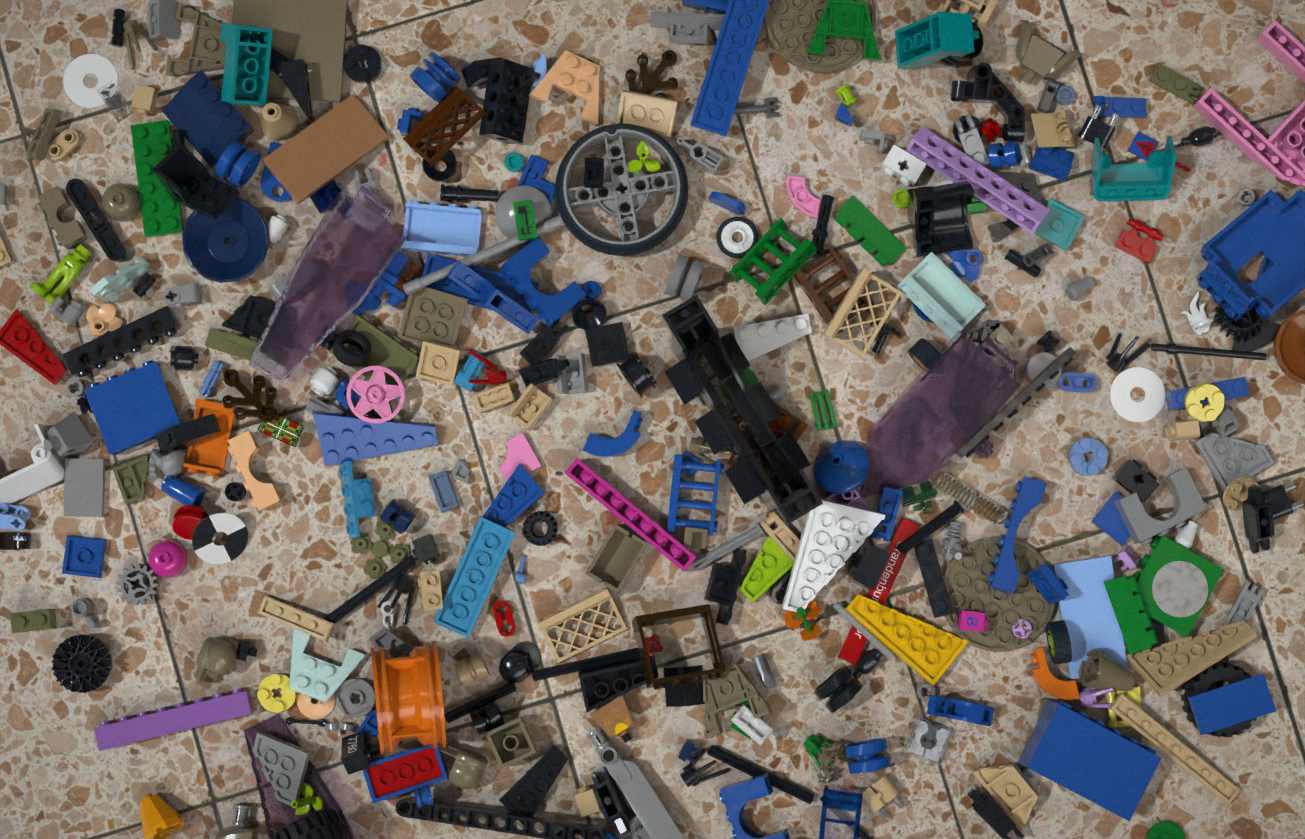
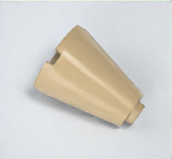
M268 103L264 106L260 116V127L266 136L273 140H285L296 132L298 117L292 107L285 103Z

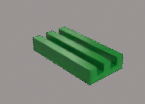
M828 389L809 394L818 431L837 427ZM822 395H825V399H826V403H827V407H828V411H829V415H830V419H831V423H832V424H830V425L828 424V419H827V415H826V411H825V407H824ZM814 397H818V401H819V405H820V409H821V413H822V417H823V421H824V425H825V426H822V427H821V423H820V419H819V415H818V411H817V407H816V403H815Z

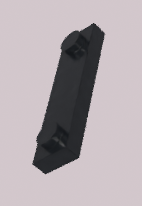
M932 538L924 540L916 545L914 549L933 616L938 618L952 614L953 609Z

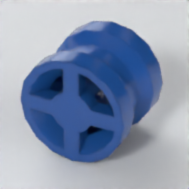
M429 785L424 786L421 790H413L418 809L426 804H434Z

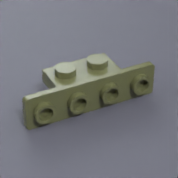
M213 328L210 329L205 343L206 347L278 369L283 351L265 346L260 343L261 339L256 337L244 338L242 333L234 330L228 333Z

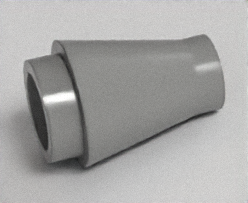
M1086 276L1083 279L1069 283L1064 289L1065 294L1071 301L1079 300L1094 285V282L1089 276Z

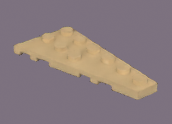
M1243 620L1222 626L1217 631L1210 633L1205 631L1201 633L1202 635L1193 638L1188 636L1164 643L1161 647L1152 650L1146 649L1135 655L1127 654L1126 660L1153 690L1162 697L1250 642L1257 635Z

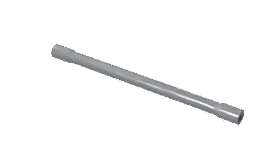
M556 216L536 226L537 236L564 226L561 216ZM518 235L460 261L470 267L528 240L518 241ZM455 263L403 284L406 295L447 277Z

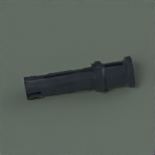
M441 184L440 201L456 200V202H460L462 200L498 202V190L462 188L460 185L451 187Z
M822 195L816 228L811 233L813 235L812 242L817 249L815 253L819 254L825 253L824 244L829 235L827 226L834 197L830 195Z

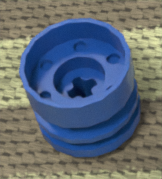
M430 52L428 57L433 63L424 59L423 63L427 69L424 70L417 66L409 76L429 97L439 103L447 95L443 85L445 84L453 88L454 84L450 79L456 83L461 79L450 63L434 52Z

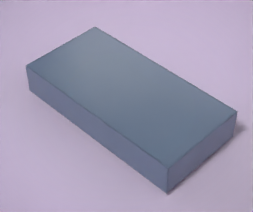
M447 470L428 477L441 513L460 506Z

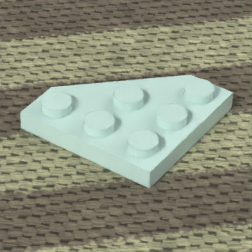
M139 257L135 260L136 264H127L117 269L116 275L108 274L104 276L89 291L106 303L114 302L119 298V293L122 290L130 288L134 284L133 280L138 276H143L148 271L150 264L143 257Z

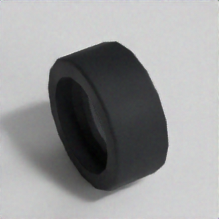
M346 330L337 336L333 345V353L337 360L344 365L358 367L367 361L372 346L369 339L362 333ZM342 344H353L356 347H358L362 353H352L345 349V347Z

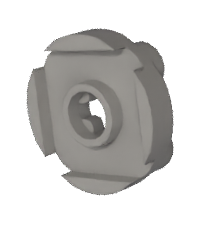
M350 679L344 682L337 693L336 702L338 708L342 713L350 717L358 718L368 714L376 703L374 688L364 679ZM353 693L361 695V698L359 699L360 702L358 704L356 701H351V698H353Z

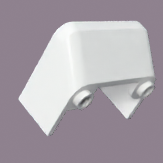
M38 423L34 425L42 442L31 450V457L34 463L0 479V503L12 505L61 482L65 478V466L56 450L52 449L49 451L44 447V440L48 439L46 436L48 430L45 425Z

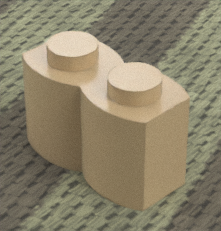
M1186 419L1168 422L1164 428L1165 437L1169 441L1198 438L1200 436L1199 420Z

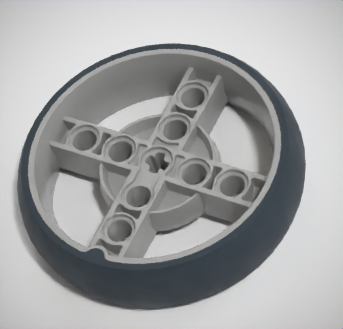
M610 124L586 133L567 151L556 176L555 197L558 211L564 224L584 245L608 255H636L661 244L679 225L688 201V178L683 162L675 149L663 137L652 130L633 124ZM622 139L637 142L644 141L665 160L670 171L646 175L642 169L636 173L629 172L627 170L629 162L625 160ZM605 142L609 165L604 167L603 188H584V186L570 188L571 176L578 161L590 149ZM612 149H619L621 153L619 156L614 157L610 154V151ZM621 167L624 172L622 175H615L614 169ZM658 179L665 182L661 188L654 185V182ZM639 182L646 185V188L642 191L635 188ZM619 186H623L624 189H627L625 190L624 194H621L620 191H617L619 190ZM600 189H606L608 191V195L606 197H600L598 195V191ZM674 191L672 206L665 220L654 231L639 238L635 214L645 207L650 195ZM582 192H587L590 196L587 200H581L579 195ZM598 204L606 214L618 218L622 241L602 238L588 230L578 219L573 208ZM627 204L631 209L623 213L620 210V206ZM625 223H631L634 228L631 231H625L623 226Z

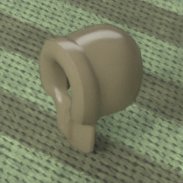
M214 637L206 638L197 658L196 684L199 685L202 682L206 669L229 675L236 665V648L229 642L218 640Z
M453 745L446 746V748L441 747V752L456 758L448 780L453 785L462 789H472L478 786L488 764L487 759L470 749L462 750Z

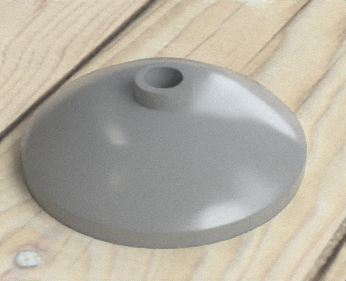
M516 186L507 190L500 197L495 208V220L504 236L511 238L517 235L513 202L532 200L536 226L552 219L550 202L541 191L531 186ZM534 239L528 240L524 243L532 242Z

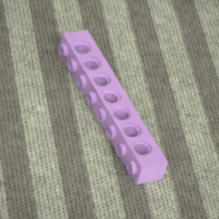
M924 126L913 136L906 149L907 152L927 163L928 166L952 182L968 181L974 189L975 197L1031 234L1036 232L1050 209Z

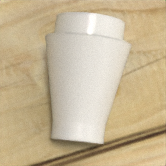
M1188 521L1175 536V542L1186 549L1191 548L1198 525Z

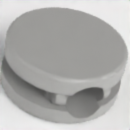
M1039 352L1031 356L1024 367L1027 381L1031 383L1057 357L1049 352ZM1062 366L1058 369L1060 373L1052 380L1048 378L1044 382L1046 384L1044 388L1054 385L1059 380Z

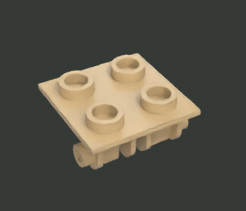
M1063 107L1057 108L1055 113L1030 114L1038 148L1074 146L1071 127L1066 115L1067 111Z

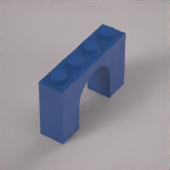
M538 237L505 261L500 270L503 277L510 280L514 285L515 291L526 299L527 305L537 312L541 322L550 327L571 311L580 301L584 300L587 294L576 281L555 295L542 294L533 287L530 281V270L544 260L550 252Z
M768 773L742 780L720 789V800L726 806V817L732 823L734 839H790L787 828L761 835L751 831L744 821L743 812L747 802L770 795L773 792Z

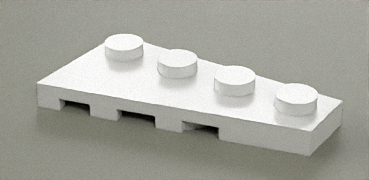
M808 314L733 327L735 340L748 361L812 333Z

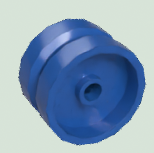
M236 139L229 144L221 155L215 168V174L223 180L229 178V183L240 189L253 176L261 160V154L252 148L247 150V145Z
M886 738L870 739L845 745L844 749L847 757H859L848 763L849 773H869L891 766L889 755L877 754L888 748Z

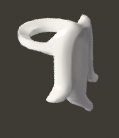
M1197 291L1190 303L1191 314L1188 311H1182L1181 314L1187 316L1192 330L1197 335H1201L1202 332H1208L1214 318H1207L1204 311L1206 303L1201 304L1198 311L1196 301L1199 297V292Z

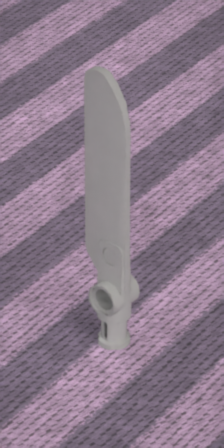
M601 727L590 732L587 738H590L595 745V751L600 760L607 768L651 839H685L638 765L621 759L611 741H608L602 733ZM609 750L614 753L612 761H606L605 753Z

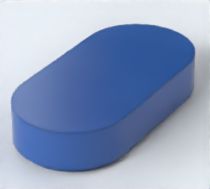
M714 191L710 194L709 201L735 214H744L746 207L743 203Z

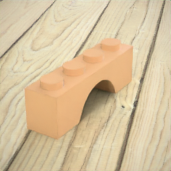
M247 431L229 439L227 448L231 456H235L237 460L235 466L239 474L242 473L245 478L243 484L246 490H250L253 496L250 499L254 508L263 511L283 502L276 484L263 483L253 473L252 461L255 454L260 450L253 433Z

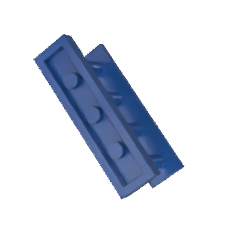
M675 454L667 531L674 532L675 528L692 527L708 529L709 536H713V532L717 533L718 521H715L719 475H723L724 464L721 463V459H717L716 465L686 462V459H682L683 455ZM689 469L715 472L714 484L684 481V479L680 478L681 471ZM685 488L713 491L712 503L682 500V498L678 497L679 490ZM682 507L710 510V522L680 519V517H676L677 509Z

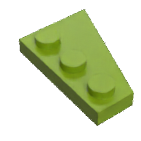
M770 536L767 537L739 588L752 603L794 564Z

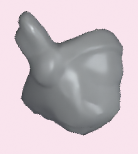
M156 449L151 450V456L156 466L166 476H175L181 473L186 455L183 449L164 456Z

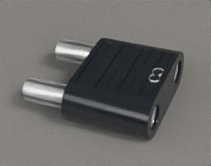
M1096 105L1091 116L1088 115L1078 137L1093 144L1094 139L1099 138L1101 148L1106 149L1116 129L1114 126L1119 115L1113 113L1109 123L1106 124L1097 119L1102 107Z
M1294 482L1285 486L1278 485L1262 492L1265 500L1270 501L1272 505L1273 521L1292 514L1293 510L1304 506L1302 500L1292 504L1289 501L1286 492L1296 488Z

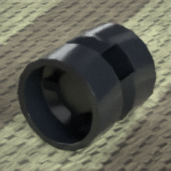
M495 701L484 705V709L478 708L470 712V717L479 735L490 731L491 726L496 728L505 723Z

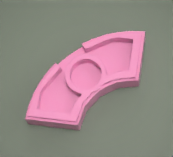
M787 174L786 189L791 202L803 214L817 219L821 199L814 197L808 191L805 177Z

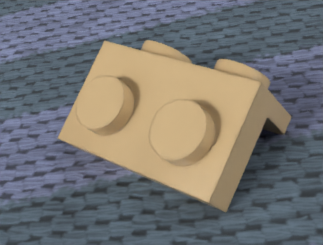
M531 383L523 389L520 398L512 403L508 414L528 430H531L553 400Z
M440 571L420 572V577H418V586L422 588L420 606L424 608V611L443 609Z

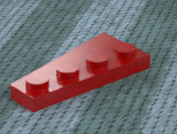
M16 309L0 330V345L56 385L66 373L67 368L23 314Z

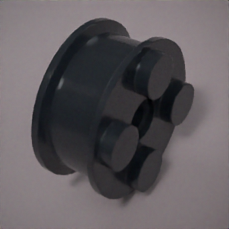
M630 354V358L621 365L616 364L626 381L640 398H643L642 394L651 387L656 388L655 384L657 382L648 368H645L637 354Z

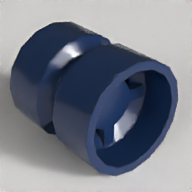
M393 499L384 509L379 519L387 525L392 524L394 530L403 534L412 523L416 514L408 508L403 509V505Z

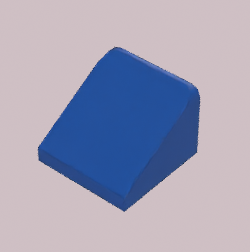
M841 103L834 119L852 126L854 119L844 104Z

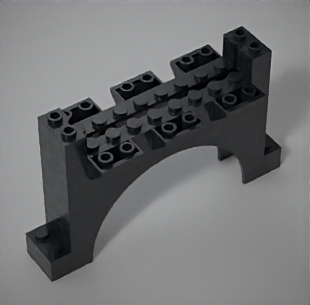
M698 295L693 296L663 314L662 319L672 334L671 349L679 361L665 371V374L684 405L699 396H702L710 411L694 422L714 455L730 445L734 449L740 462L724 472L744 505L760 496L769 512L777 508L786 525L823 504L803 469L811 464L793 434L789 432L777 439L768 426V422L781 414L764 386L760 382L746 389L738 373L751 365L733 335L729 333L722 337L719 336L716 325ZM699 339L704 340L703 345H698ZM694 352H702L705 356V359L708 361L775 472V475L781 482L780 488L774 487L754 454L756 450L751 449L716 391V384H712Z

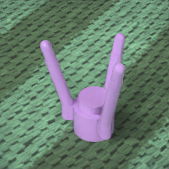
M1087 687L1079 692L1082 707L1087 706L1088 709L1109 708L1112 703L1093 704V702H1097L1096 696L1111 692L1114 689L1111 687L1094 692L1093 689L1095 688Z

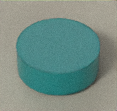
M510 153L506 156L505 166L507 170L516 173L523 168L524 161L520 154Z

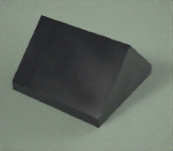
M702 665L664 668V678L702 671ZM703 679L701 682L691 684V681L684 682L683 685L673 687L672 684L666 685V707L705 704L703 702Z

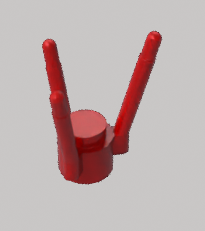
M470 349L467 350L472 356L490 366V368L484 367V370L487 371L488 380L469 379V383L494 385V383L502 384L506 380L507 373L504 369L498 368L497 364L488 361Z

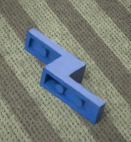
M457 260L447 274L450 279L478 297L486 306L525 333L529 334L539 321L537 316L509 298L501 289L461 261Z

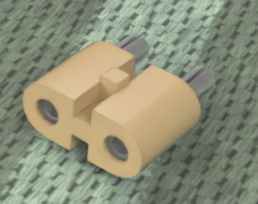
M886 774L878 777L871 785L869 784L859 793V796L873 813L878 812L884 821L889 818V815L882 808L887 802L893 800L899 809L905 805L897 796L900 792Z

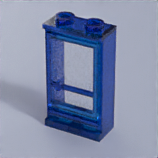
M825 785L819 839H859L864 790H860L859 793L848 792L847 788L832 790L829 789V786Z

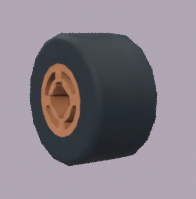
M923 338L919 339L908 350L914 362L930 375L934 374L945 363L939 351Z

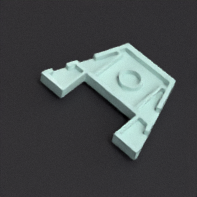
M294 629L289 689L327 703L346 678L355 670L357 665L362 662L365 654L348 649L342 666H336L304 654L311 635Z

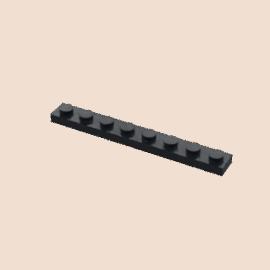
M1071 347L1066 349L955 453L960 458L964 456L968 458L976 451L974 447L978 443L982 445L990 438L988 434L992 430L996 432L1004 425L1002 421L1006 417L1010 419L1018 412L1016 408L1020 404L1024 406L1032 399L1030 395L1034 391L1038 393L1046 386L1044 382L1048 378L1052 380L1060 373L1058 369L1062 365L1066 367L1074 360L1072 356L1076 352Z

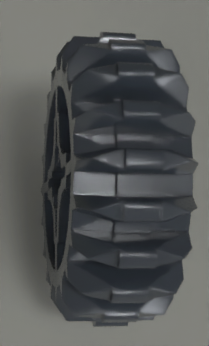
M1220 304L1214 310L1216 312L1214 319L1218 320L1216 326H1222L1219 331H1226V337H1229L1230 334L1233 335V341L1237 337H1239L1240 341H1244L1245 337L1250 340L1252 335L1258 336L1259 331L1264 329L1263 325L1267 322L1264 317H1260L1256 313L1254 307L1237 321L1234 318L1228 320L1225 309ZM1251 311L1255 315V324L1252 323V319L1249 316Z

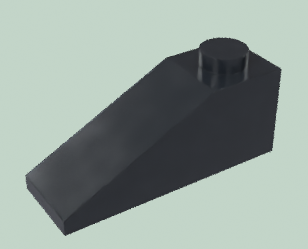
M304 59L281 62V68H279L280 79H283V82L309 119H313L307 62Z
M210 414L170 427L156 434L155 437L161 453L169 454L180 449L184 450L221 432L215 414Z

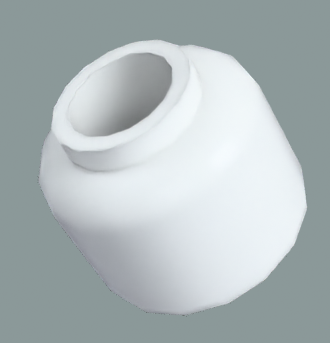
M330 367L327 369L319 368L310 379L311 389L320 396L330 395L339 383L336 371Z

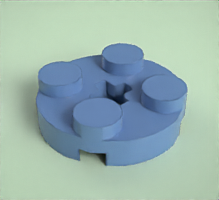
M1083 438L1076 441L1068 453L1071 468L1082 476H1092L1101 472L1108 460L1107 449L1099 440L1094 438ZM1090 452L1092 454L1091 456L1093 457L1092 461H1084L1085 457L1083 456V454H1088Z

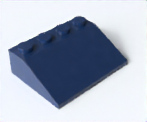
M200 70L186 82L162 112L177 129L183 130L184 137L212 168L217 164L231 142L236 139L243 142L255 130L231 103L221 101L222 93Z

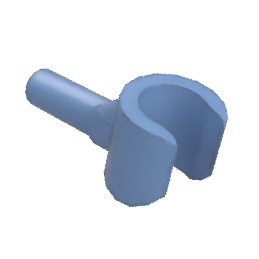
M521 556L520 566L515 575V581L520 584H524L527 575L522 573L526 560L525 556Z

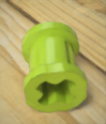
M849 83L835 91V94L839 95L846 108L858 101V98L854 97L851 92Z

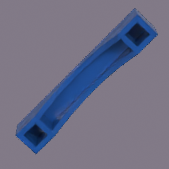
M1024 477L1021 481L1018 480L1015 487L1017 496L1016 499H1012L1009 507L1012 512L1010 517L1007 516L1004 528L1007 529L1005 535H1001L998 546H1001L999 553L995 554L993 560L995 569L994 572L990 571L987 580L990 583V589L1012 595L1015 592L1020 575L1014 558L1015 534L1024 516L1042 501L1047 483Z

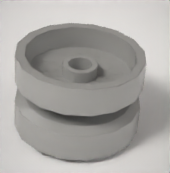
M679 254L670 275L665 294L674 297L677 295L679 288L683 287L680 294L681 300L687 301L692 298L702 278L701 273L705 263L695 260L690 270H687L689 257Z

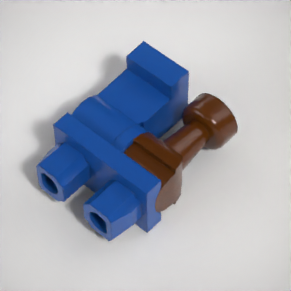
M396 249L392 251L386 264L374 280L375 285L371 291L379 299L385 291L390 293L391 295L386 303L394 309L401 301L404 303L408 296L402 285L414 280L416 275H421L424 270L420 265L412 261L408 266L410 269L408 274L404 278L400 276L408 264L409 258Z

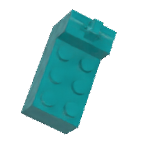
M940 11L896 30L898 68L919 69L948 56L963 57L973 53V40L979 39V31L972 29L971 14Z
M221 23L220 41L226 43L221 101L235 104L266 105L273 29L257 25Z

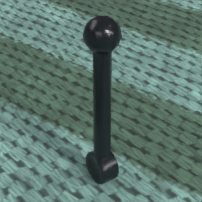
M287 717L285 720L288 725L300 723L316 724L324 727L326 724L324 719L314 721Z

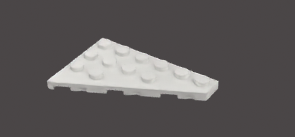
M821 499L823 504L807 514L782 608L797 612L799 607H803L805 610L808 603L813 601L821 588L828 584L835 576L837 570L843 567L851 554L857 551L865 542L866 537L870 536L880 521L885 519V514Z

